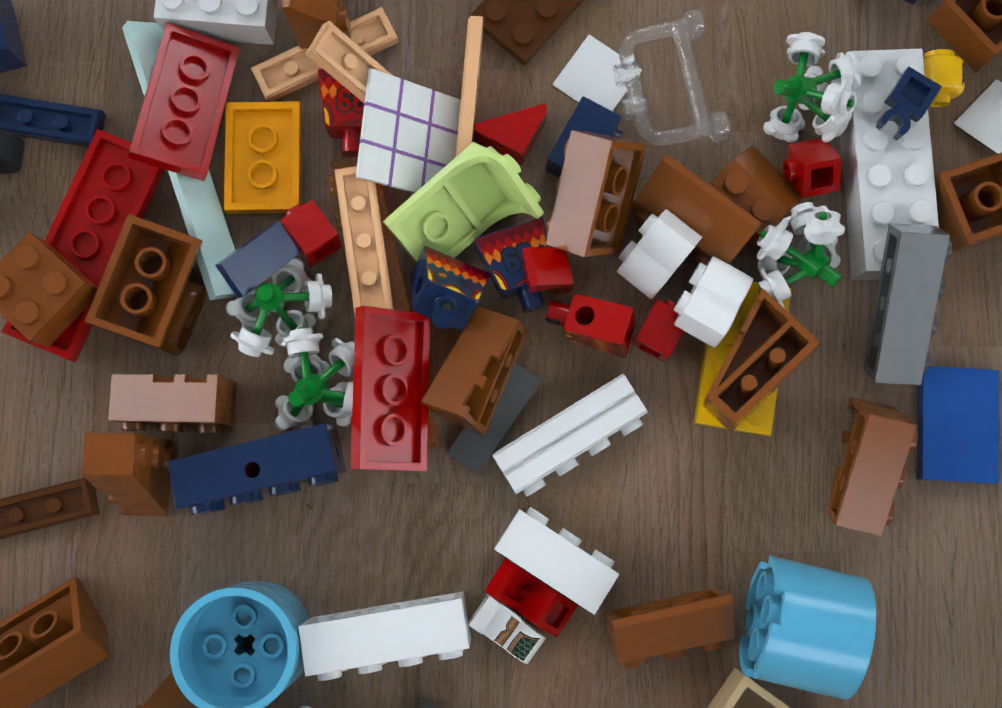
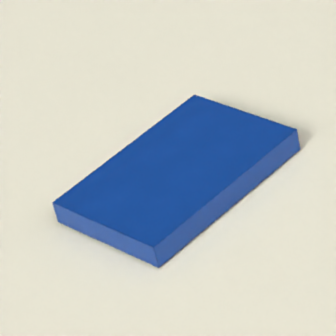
M929 366L928 371L923 373L922 383L918 385L917 480L999 484V370Z

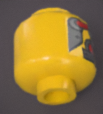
M950 49L928 51L924 53L923 58L925 76L942 86L929 107H945L950 105L951 99L960 96L964 91L965 62Z

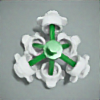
M810 32L791 34L786 40L790 45L787 54L790 62L798 65L797 73L788 80H777L773 87L774 93L784 96L788 101V105L772 110L770 113L771 119L769 122L764 123L763 130L766 134L773 135L777 139L785 140L789 143L796 142L799 137L798 131L805 127V120L802 118L801 113L795 109L796 104H798L801 109L811 110L816 114L812 124L815 128V133L822 135L821 140L823 142H830L846 130L848 122L852 117L851 112L857 101V94L852 91V88L856 90L861 86L860 79L863 75L861 62L852 51L846 52V55L841 52L836 55V59L830 61L829 73L823 74L821 67L813 65L817 64L819 59L825 56V50L822 49V46L825 45V39ZM822 100L821 107L818 106L815 102Z
M812 202L796 205L790 210L791 216L784 218L776 227L768 225L760 233L757 245L761 249L757 253V267L763 281L757 284L760 291L763 288L783 308L784 304L782 301L791 297L788 285L809 276L812 280L819 277L833 288L843 277L834 268L841 261L840 256L836 254L835 245L838 242L837 237L844 234L845 226L839 222L841 215L838 212L828 210L827 206L814 207ZM791 225L795 235L805 234L799 244L800 248L804 250V254L790 246L793 233L786 230L787 226ZM790 266L800 269V271L785 278L783 277V274L788 271Z
M294 258L271 276L273 283L263 282L257 286L258 289L256 291L254 289L246 296L227 303L226 311L228 315L235 316L242 322L240 333L234 331L230 335L232 339L239 343L238 349L242 353L253 357H260L262 352L269 355L274 353L275 349L269 346L272 334L263 329L266 318L270 313H277L279 315L276 323L278 334L275 340L280 346H282L281 342L284 341L283 338L289 337L290 331L296 330L299 327L311 328L315 325L316 318L310 313L303 315L298 310L286 312L283 308L285 301H304L307 312H318L319 319L325 318V308L331 307L334 297L331 286L324 285L321 273L316 274L315 281L308 278L304 271V262L301 259Z
M299 327L296 330L290 331L289 337L283 338L284 341L281 342L282 347H287L289 356L284 362V369L286 372L291 373L296 384L294 391L290 392L288 397L282 395L275 401V406L278 408V417L275 419V424L280 430L285 431L288 428L299 430L313 426L310 417L313 413V404L318 401L323 403V409L328 416L336 418L339 426L345 427L350 424L353 407V382H339L336 387L328 390L326 381L336 372L346 377L354 373V342L344 343L339 338L332 340L334 349L329 353V360L332 364L330 367L328 362L322 361L316 355L320 352L319 343L320 339H323V334H313L312 328Z

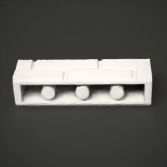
M621 374L492 454V457L514 493L518 494L523 491L526 497L546 485L542 478L556 471L560 477L579 465L575 458L588 450L591 456H594L611 445L608 437L620 430L623 436H626L642 426L643 423L640 417L648 412L626 376Z

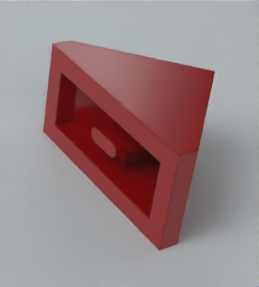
M543 103L474 124L476 143L486 148L491 146L503 156L509 154L518 165L522 166L546 123V104Z

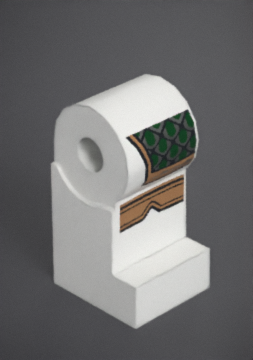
M489 594L469 619L470 627L480 634L487 636L525 664L530 662L546 639L542 633L526 622L525 618Z

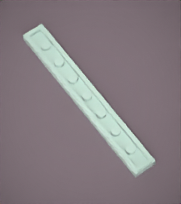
M127 21L122 29L145 98L163 30L158 23ZM168 170L188 234L203 241L196 259L209 300L236 297L215 266L234 252L235 248L210 171L208 170L205 181H201Z

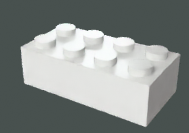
M464 591L311 617L298 626L305 677L317 675L318 681L339 678L342 676L343 671L352 668H358V674L380 671L383 669V664L398 661L399 667L413 666L423 663V657L438 654L439 660L458 658L463 656L464 649L470 648L471 642Z

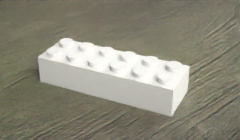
M922 49L852 51L861 62L863 75L860 79V88L856 90L852 88V91L857 94L856 105L851 112L852 117L848 122L846 130L840 135L851 280L879 279L889 223L933 225L939 227L928 109L917 123L911 120L909 131L897 141L893 139L898 131V126L895 122L888 121L880 130L876 128L878 119L886 111L893 109L885 104L884 101L904 70L909 66L925 76Z

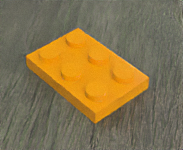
M300 101L226 102L224 211L227 214L287 213L292 207L301 204L302 105Z

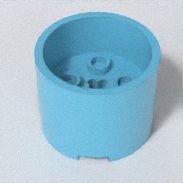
M769 555L768 563L760 561L752 577L744 609L748 610L745 619V634L747 636L742 635L739 639V659L743 674L758 680L837 699H850L862 684L874 646L876 600L871 583L863 577Z
M265 581L240 582L211 592L195 601L178 621L170 645L171 669L181 692L198 708H264L296 681L304 670L298 626L310 619L306 608L285 587ZM252 635L255 641L252 643V648L247 650L243 644L246 642V637Z

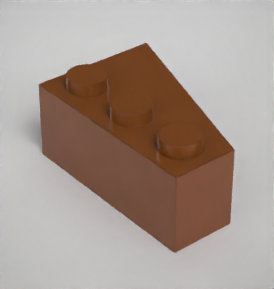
M762 288L708 391L703 406L732 432L813 355L821 342Z
M850 397L848 408L855 409L851 432L843 431L841 443L848 444L842 466H836L827 513L837 526L882 536L885 525H889L894 516L895 507L893 499L896 490L900 489L905 481L906 468L904 464L908 452H912L916 446L918 439L917 425L895 407Z
M85 433L82 475L99 492H108L107 500L111 504H119V512L122 515L168 516L170 474L167 461L177 459L176 449L172 447V440L136 433Z

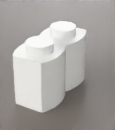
M667 209L659 217L652 213L638 231L643 235L639 243L636 244L634 241H631L618 257L623 263L617 270V273L651 300L702 239V236Z
M712 256L707 265L700 262L689 279V283L694 285L691 293L685 290L673 311L679 314L674 325L715 348L729 330L754 278L715 256Z

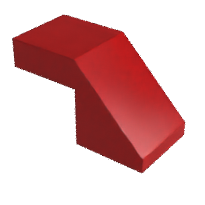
M555 247L522 248L521 259L529 294L556 288L557 294L572 291L574 282L567 251Z
M508 558L504 559L484 590L494 599L516 610L535 626L557 638L578 606L574 601Z

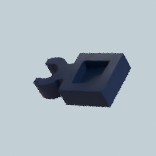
M908 66L884 101L885 104L893 109H889L878 119L876 128L880 130L888 121L895 122L898 126V131L893 139L899 140L909 131L911 120L917 123L924 116L942 86Z

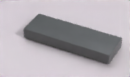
M515 363L486 435L484 436L463 428L447 454L478 475L542 380Z

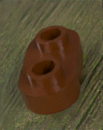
M187 281L161 346L162 351L179 356L185 349L205 302V286L193 281Z

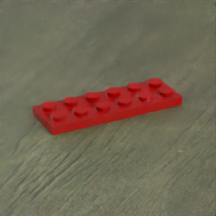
M99 129L96 130L45 238V241L52 245L97 287H99L127 215L131 214L143 218L165 170L128 158L132 142ZM92 302L50 347L29 341L7 320L1 332L76 362L93 326L84 322Z

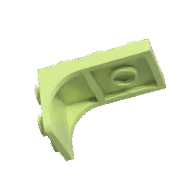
M472 142L389 215L383 223L415 263H417L424 246L455 258L474 241V238L479 237L497 221L517 213H527L538 219L544 214V211L538 204L541 201L540 195L530 184H524L518 175L521 172V168L509 154L503 156L491 146L486 148Z

